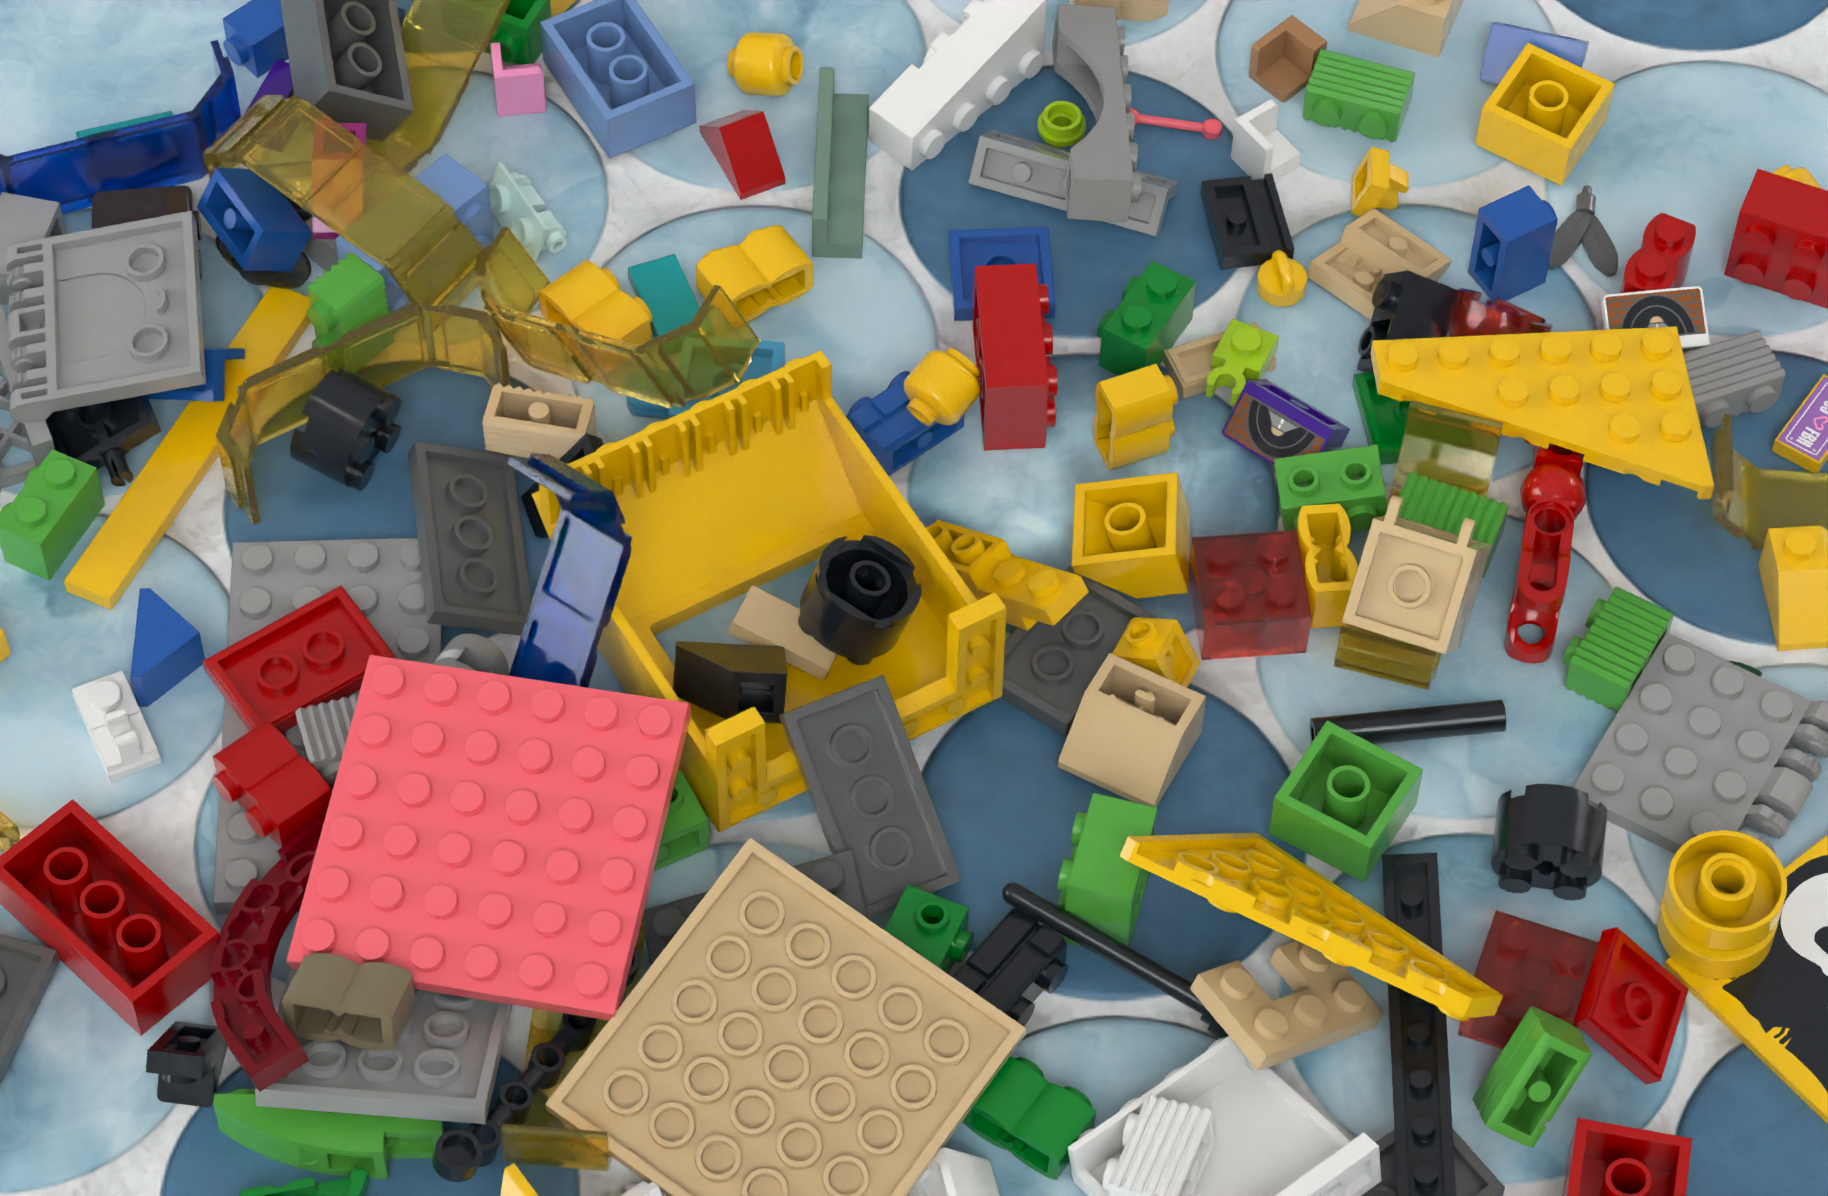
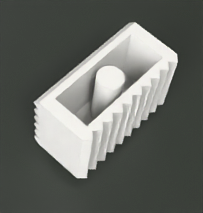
M1153 1094L1148 1095L1140 1113H1130L1126 1120L1122 1136V1143L1125 1147L1120 1159L1114 1157L1109 1159L1103 1176V1190L1109 1192V1196H1192L1195 1193L1196 1184H1199L1200 1175L1203 1174L1207 1159L1210 1157L1211 1149L1214 1148L1215 1144L1212 1111L1207 1107L1200 1109L1197 1105L1190 1107L1185 1102L1179 1104L1174 1099L1167 1101L1164 1097L1157 1099Z

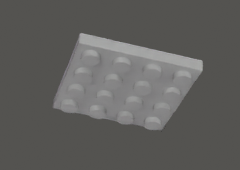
M290 968L277 1011L278 1016L283 1022L282 999L297 969ZM414 989L415 1005L393 1049L372 1051L354 1047L340 1039L321 1042L303 1039L294 1035L301 1044L309 1061L261 1092L255 1087L256 1106L486 1124L513 1005Z

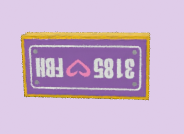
M1823 374L1779 433L1772 447V452L1816 475L1828 460V376Z

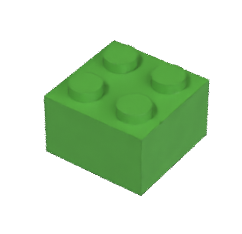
M1326 721L1274 797L1269 834L1365 883L1416 806L1423 769Z
M1093 793L1088 812H1077L1071 835V844L1074 846L1071 858L1065 857L1062 863L1057 890L1061 892L1057 906L1130 947L1150 872L1120 857V854L1128 836L1155 835L1158 807ZM1063 935L1066 943L1081 946Z

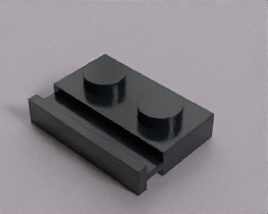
M1272 173L1265 174L1264 179L1252 180L1251 176L1202 181L1200 194L1222 270L1262 265L1267 260H1270L1272 254L1277 250L1283 251L1288 258L1293 259L1294 245Z

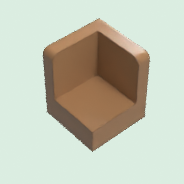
M1291 15L1252 45L1249 78L1279 101L1286 102L1307 86L1320 49L1326 50L1327 41Z

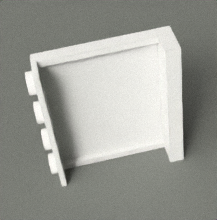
M1229 1036L1216 1040L1205 1053L1186 1066L1171 1071L1163 1082L1141 1097L1129 1100L1118 1113L1095 1129L1092 1128L1083 1132L1078 1140L1068 1147L1073 1182L1087 1196H1109V1192L1103 1190V1176L1106 1165L1111 1157L1120 1159L1125 1147L1122 1143L1123 1130L1129 1114H1139L1146 1097L1153 1094L1157 1099L1164 1097L1167 1101L1174 1099L1179 1104L1185 1102L1190 1107L1197 1105L1200 1109L1207 1107L1212 1111L1215 1144L1214 1148L1211 1149L1210 1157L1207 1159L1203 1174L1200 1175L1199 1184H1196L1195 1193L1192 1196H1362L1382 1181L1378 1144L1364 1132L1350 1141L1273 1070L1267 1067L1257 1071Z

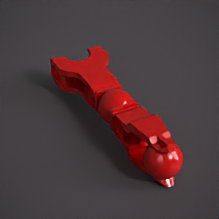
M1524 439L1526 443L1533 445L1528 440ZM1551 443L1548 449L1533 445V469L1524 479L1520 488L1521 502L1526 517L1509 608L1504 647L1507 655L1525 663H1542L1547 661L1552 654L1570 568L1574 520L1579 516L1586 503L1584 482L1580 477L1584 454ZM1524 624L1537 625L1543 630V639L1538 643L1529 644L1521 639L1518 634V628Z

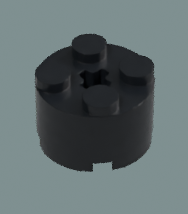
M339 367V373L331 370L322 378L305 404L302 413L309 416L304 432L296 428L294 430L290 446L291 457L347 487H353L358 491H362L367 486L374 472L375 465L371 462L380 450L384 453H389L400 435L401 426L394 423V419L399 412L401 399L397 398L395 394Z
M863 535L861 541H845L846 536L831 542L818 560L800 598L798 624L804 633L812 636L826 649L846 657L851 663L865 665L869 664L873 658L887 653L895 646L919 603L922 593L921 583L917 586L913 575L915 566L911 559L894 544L882 538Z
M1555 784L1526 785L1525 795L1511 798L1512 790L1503 793L1497 801L1491 858L1492 869L1499 876V887L1512 893L1528 892L1531 887L1553 890V894L1556 897L1564 900L1574 901L1585 898L1587 888L1598 882L1602 876L1607 823L1606 807L1600 802L1597 809L1588 804V793L1572 787Z

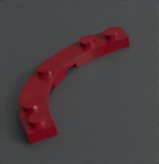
M326 813L303 828L277 851L281 859L267 872L261 881L256 879L249 881L232 906L214 947L210 966V975L214 981V1001L211 1002L212 1012L217 1027L230 1051L259 1092L276 1081L283 1079L289 1073L309 1061L301 1044L275 1010L271 992V972L279 942L288 924L302 904Z

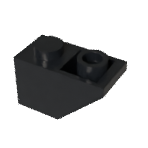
M1408 270L1384 274L1383 279L1378 283L1373 293L1372 304L1375 308L1370 325L1363 332L1359 341L1358 352L1361 356L1357 370L1364 373L1374 372L1370 354L1373 340L1446 337L1459 290Z
M676 641L672 689L677 697L726 720L755 707L765 723H782L779 715L784 713L787 684L784 647Z

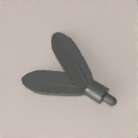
M1585 185L1582 188V193L1576 197L1575 212L1556 230L1548 269H1555L1565 264L1582 242L1590 261L1598 271L1607 276H1613L1617 273L1618 254L1605 228L1595 216L1596 196L1592 194L1591 186Z

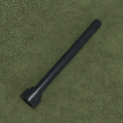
M1009 883L1003 888L1002 896L1006 903L1202 1014L1200 1020L1209 1025L1207 1031L1220 1038L1229 1036L1191 991L1190 987L1193 983L1020 884Z

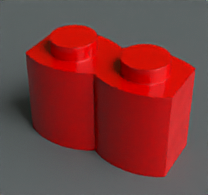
M1665 213L1655 216L1648 223L1644 231L1640 249L1627 262L1620 293L1680 288L1685 281L1696 237L1695 225Z
M264 721L213 756L217 774L212 779L216 789L229 804L237 801L246 809L245 816L255 833L263 839L269 835L277 844L283 846L303 828L327 812L332 795L331 788L319 772L306 759L298 755L284 735L268 721Z

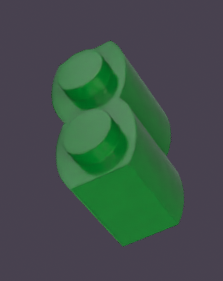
M1010 1056L962 1122L984 1140L999 1148L1010 1151L1022 1163L1040 1174L1057 1180L1070 1163L1068 1147L1076 1142L1083 1132L1094 1128L1096 1111L1092 1108L1087 1096L1078 1089L1071 1086L1063 1088L1049 1083L1035 1063L1023 1057L1015 1059Z

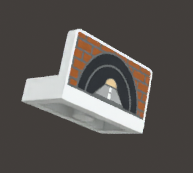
M1700 286L1607 294L1601 299L1604 330L1677 326L1683 353L1710 345L1703 290Z

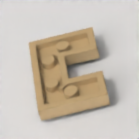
M1297 940L1278 946L1269 960L1271 965L1295 992L1293 994L1272 1001L1239 960L1199 973L1190 987L1191 991L1257 1071L1374 1029L1384 1015L1382 1010L1344 966L1328 960L1323 956L1322 952Z

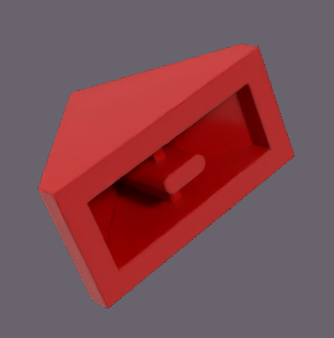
M742 110L699 126L700 134L740 200L785 184V175L764 111Z

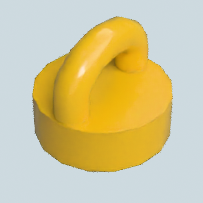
M1275 251L1272 254V258L1260 266L1256 282L1257 293L1262 300L1277 307L1294 305L1304 297L1307 286V272L1304 267L1297 261L1288 258L1283 251Z

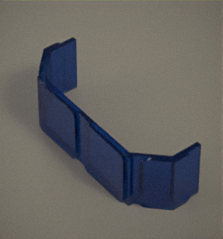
M218 40L211 41L217 79L192 111L10 156L0 154V195L2 192L59 202L63 214L92 207V197L100 191L176 186L202 179L206 174L213 173L212 166L218 158L220 160L223 159L238 141L236 127L242 120L234 72L229 57L223 56Z
M531 453L530 457L509 456L508 465L554 492L561 506L509 676L588 688L597 662L596 650L603 628L610 621L629 562L632 537L627 535L621 524H625V519L611 490L551 454Z

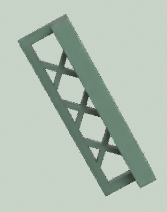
M820 67L812 208V257L862 259L869 94H835L834 68Z

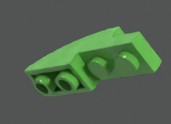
M237 1089L231 1093H214L213 1105L219 1130L239 1144L270 1159L296 1168L327 1175L350 1177L349 1170L364 1169L369 1171L370 1179H388L389 1159L432 1158L437 1140L446 1132L445 1121L256 1106L254 1089Z

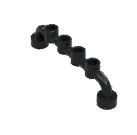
M636 948L626 987L635 979L640 964V956ZM563 1013L557 1033L549 1042L540 1043L533 1048L527 1068L518 1080L509 1081L501 1087L495 1108L487 1116L486 1124L471 1123L467 1131L459 1129L450 1130L439 1137L432 1157V1164L437 1174L451 1182H463L473 1177L478 1167L491 1164L496 1157L501 1137L508 1127H519L526 1122L533 1102V1096L539 1089H550L557 1084L565 1057L569 1052L581 1051L588 1046L596 1019Z

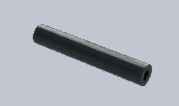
M1500 699L1316 717L1310 719V737L1312 743L1326 721L1372 744L1503 732L1506 730V711L1504 703Z

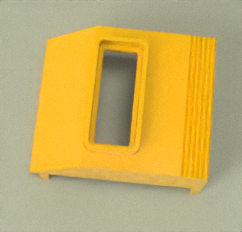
M822 350L804 358L793 359L782 368L758 379L746 380L737 388L711 400H702L687 411L664 421L653 422L636 434L618 442L604 444L595 452L569 464H560L552 468L547 474L538 477L539 491L531 494L590 637L626 693L689 703L692 714L678 770H682L700 805L704 808L706 815L710 817L712 824L715 825L717 832H722L807 791L782 723H765L755 707L726 720L677 697L672 689L674 665L654 635L748 592L752 585L759 587L819 559L825 548L838 538L847 536L845 541H861L863 535L876 536L900 548L915 566L913 575L917 586L921 583V598L895 646L887 653L873 658L869 664L856 665L847 660L846 657L837 654L823 681L786 662L787 684L784 713L874 677L884 675L908 740L911 741L1002 697L1006 606L996 592L979 600L975 598L832 398V364Z

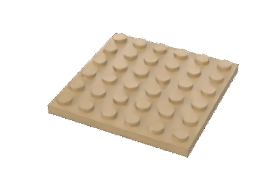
M749 838L618 1008L615 1017H611L548 1099L545 1107L552 1115L646 1182L656 1183L660 1191L666 1196H908L929 1168L939 1150L945 1146L1024 1038L1027 1028L758 842Z

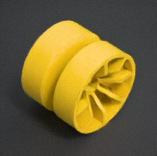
M1710 831L1697 835L1684 843L1671 861L1657 919L1658 935L1668 955L1684 969L1696 975L1713 979L1738 977L1760 965L1771 949L1787 894V878L1778 857L1761 841L1736 831Z

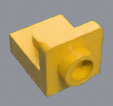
M1132 618L1112 653L1185 687H1188L1201 663L1180 624L1174 619Z

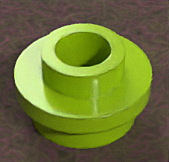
M1055 101L1047 105L1039 115L1037 131L1042 140L1050 145L1057 147L1072 146L1084 137L1086 120L1081 110L1074 103Z

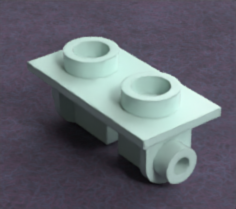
M498 163L488 187L491 213L496 217L514 246L517 247L531 267L535 265L540 251L549 250L551 253H557L563 250L567 245V240L565 239L567 232L558 223L551 211H543L545 203L531 185L530 179L526 175H520L518 172L509 173L503 163Z

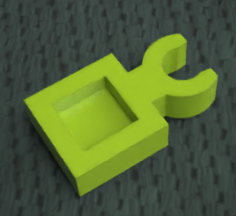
M1232 319L1212 355L1211 367L1215 369L1208 374L1205 395L1212 398L1217 388L1221 386L1230 387L1233 389L1230 405L1235 407L1246 385V380H1259L1264 375L1278 348L1279 336Z

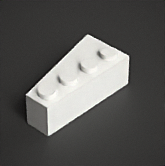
M973 0L963 10V15L966 19L950 37L942 32L930 44V49L925 55L923 65L917 68L911 64L870 106L869 140L911 171L926 159L936 157L949 140L960 131L965 132L969 130L977 118L992 105L1002 103L1014 87L1024 79L1034 77L1040 71L1045 61L1044 44L1047 0H985L984 2Z

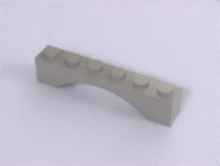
M1057 4L1052 39L1054 72L1068 81L1084 97L1096 120V125L1088 135L1070 149L1065 183L1067 219L1127 223L1130 203H1138L1140 199L1141 173L1136 172L1138 144L1132 142L1135 117L1134 113H1129L1131 106V84H1126L1128 56L1123 55L1125 28L1117 27L1115 7Z

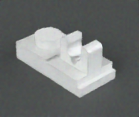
M122 670L71 689L75 704L110 782L162 763L157 746Z

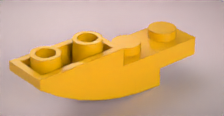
M937 520L934 524L926 527L977 600L996 592L1007 608V624L1026 631L1030 630L1038 621L1055 626L1089 592L1082 577L1013 556L1004 539L941 520Z

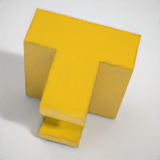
M1371 146L1352 175L1351 214L1362 216L1373 208L1396 209L1398 206V191L1407 193L1409 174L1405 170L1389 163L1390 151Z

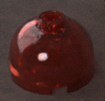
M1464 288L1458 289L1448 318V337L1551 332L1553 329V325L1546 324L1544 318L1524 308L1496 298V301L1487 300L1484 304L1479 301L1482 295L1481 292Z

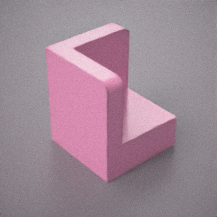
M500 42L490 43L498 117L546 112L544 77L541 63L503 66Z

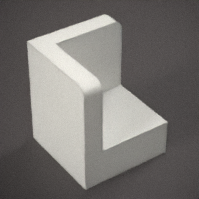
M1273 99L1262 103L1234 121L1231 159L1248 176H1251L1252 180L1264 179L1265 174L1272 173L1275 181L1300 166L1301 153L1276 129L1279 105Z

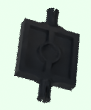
M147 395L56 411L45 420L53 439L55 451L96 467L97 470L106 466L111 483L118 487L126 485L124 479L129 483L133 479V474L129 469L125 454L161 432Z

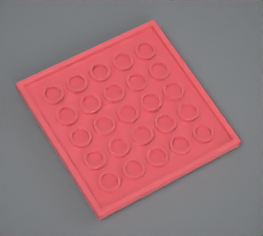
M370 655L286 959L291 969L298 970L304 956L312 953L335 954L350 959L357 964L366 962L389 963L413 973L414 989L609 1021L611 1017H615L616 1011L622 1004L692 714L689 703Z

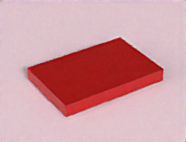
M341 585L203 660L207 675L249 731L264 721H268L283 733L297 725L295 711L299 708L306 709L310 705L317 706L321 702L327 704L331 700L338 701L342 697L346 698L360 690L370 655L397 659V656Z

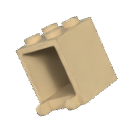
M1392 495L1386 515L1373 518L1342 622L1447 654L1461 647L1492 545L1472 539L1476 521L1469 518L1464 519L1459 535L1401 518L1399 515L1403 505V498Z

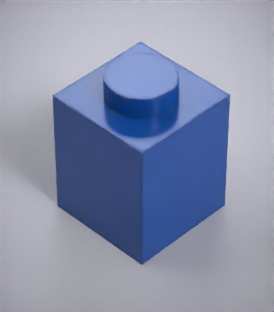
M251 0L223 18L226 37L223 46L228 57L237 66L244 65L254 76L259 78L271 70L276 59L281 61L289 59L280 0Z

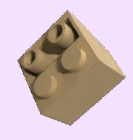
M1109 653L1084 692L1058 759L1057 767L1132 802L1157 807L1202 733L1206 696Z

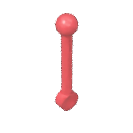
M1130 108L1129 113H1134L1135 125L1138 123L1201 132L1205 138L1210 140L1218 139L1222 133V124L1216 119H1208L1204 123L1139 114L1133 108Z

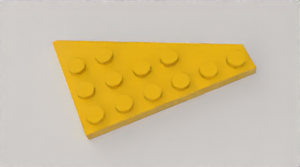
M1677 326L1373 340L1370 354L1377 392L1380 395L1401 402L1411 401L1420 408L1437 413L1439 407L1473 418L1472 425L1511 438L1521 437L1528 440L1531 444L1548 449L1551 443L1584 454L1583 461L1621 474H1634L1643 481L1658 486L1664 480L1697 491L1696 498L1711 499L1715 487Z
M1258 833L1128 836L1120 854V857L1207 898L1210 904L1220 910L1229 913H1239L1322 952L1324 957L1338 965L1355 967L1430 1002L1451 1018L1468 1021L1472 1017L1495 1016L1503 998L1502 994Z

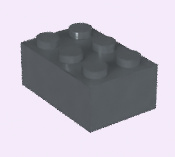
M280 0L298 122L314 126L316 122L366 123L368 138L384 141L414 111L396 0Z

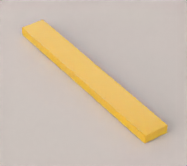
M274 283L270 286L228 346V348L245 349V359L225 360L224 401H190L65 578L66 592L110 610L114 608L311 323L307 316V309L311 307L310 297Z

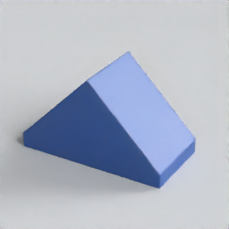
M140 588L130 678L138 706L148 707L202 666L205 656L200 632L152 589Z

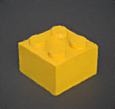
M1527 43L1482 107L1475 144L1562 186L1606 122L1615 83Z

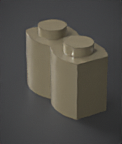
M329 953L305 955L282 999L284 1023L293 1035L307 1040L328 1042L340 1039L349 1045L365 1050L384 1051L393 1049L415 1005L414 978L412 972L389 963L366 962L357 964L345 957Z

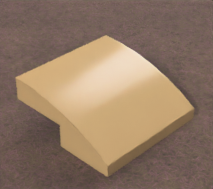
M1373 208L1345 226L1340 242L1310 262L1307 277L1371 320L1375 308L1372 304L1373 293L1378 283L1383 279L1384 274L1408 270L1437 282L1450 267L1452 260Z

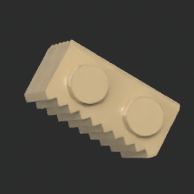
M500 382L493 385L482 423L484 426L486 452L513 456L514 462L552 467L586 433L597 437L595 404L591 397L584 400L581 396L573 398L571 394L564 397L560 392L556 395H553L551 391L543 394L540 389L533 392L530 387L525 390L520 386L513 389L510 384L503 387Z

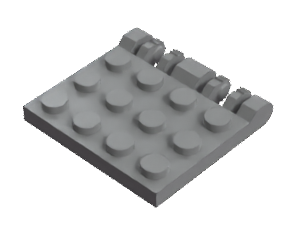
M192 211L12 244L7 248L6 269L9 277H7V287L16 292L9 295L8 312H10L8 315V346L11 351L9 364L18 373H15V376H11L10 415L12 419L20 423H32L46 420L56 411L206 384L197 222Z
M1666 632L1573 788L1588 793V804L1598 809L1601 802L1607 809V821L1674 854L1691 838L1718 830L1736 831L1749 835L1764 843L1776 854L1773 844L1769 840L1759 837L1758 834L1750 830H1741V828L1745 825L1762 834H1767L1768 837L1778 838L1779 840L1786 836L1791 827L1788 821L1796 819L1812 791V782L1818 780L1823 771L1816 759L1807 756L1798 749H1788L1791 744L1808 753H1813L1814 756L1817 755L1820 758L1828 757V702L1810 701Z

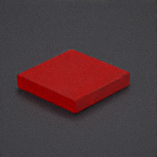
M1618 927L1603 930L1573 1023L1646 1085L1660 1082L1689 989Z

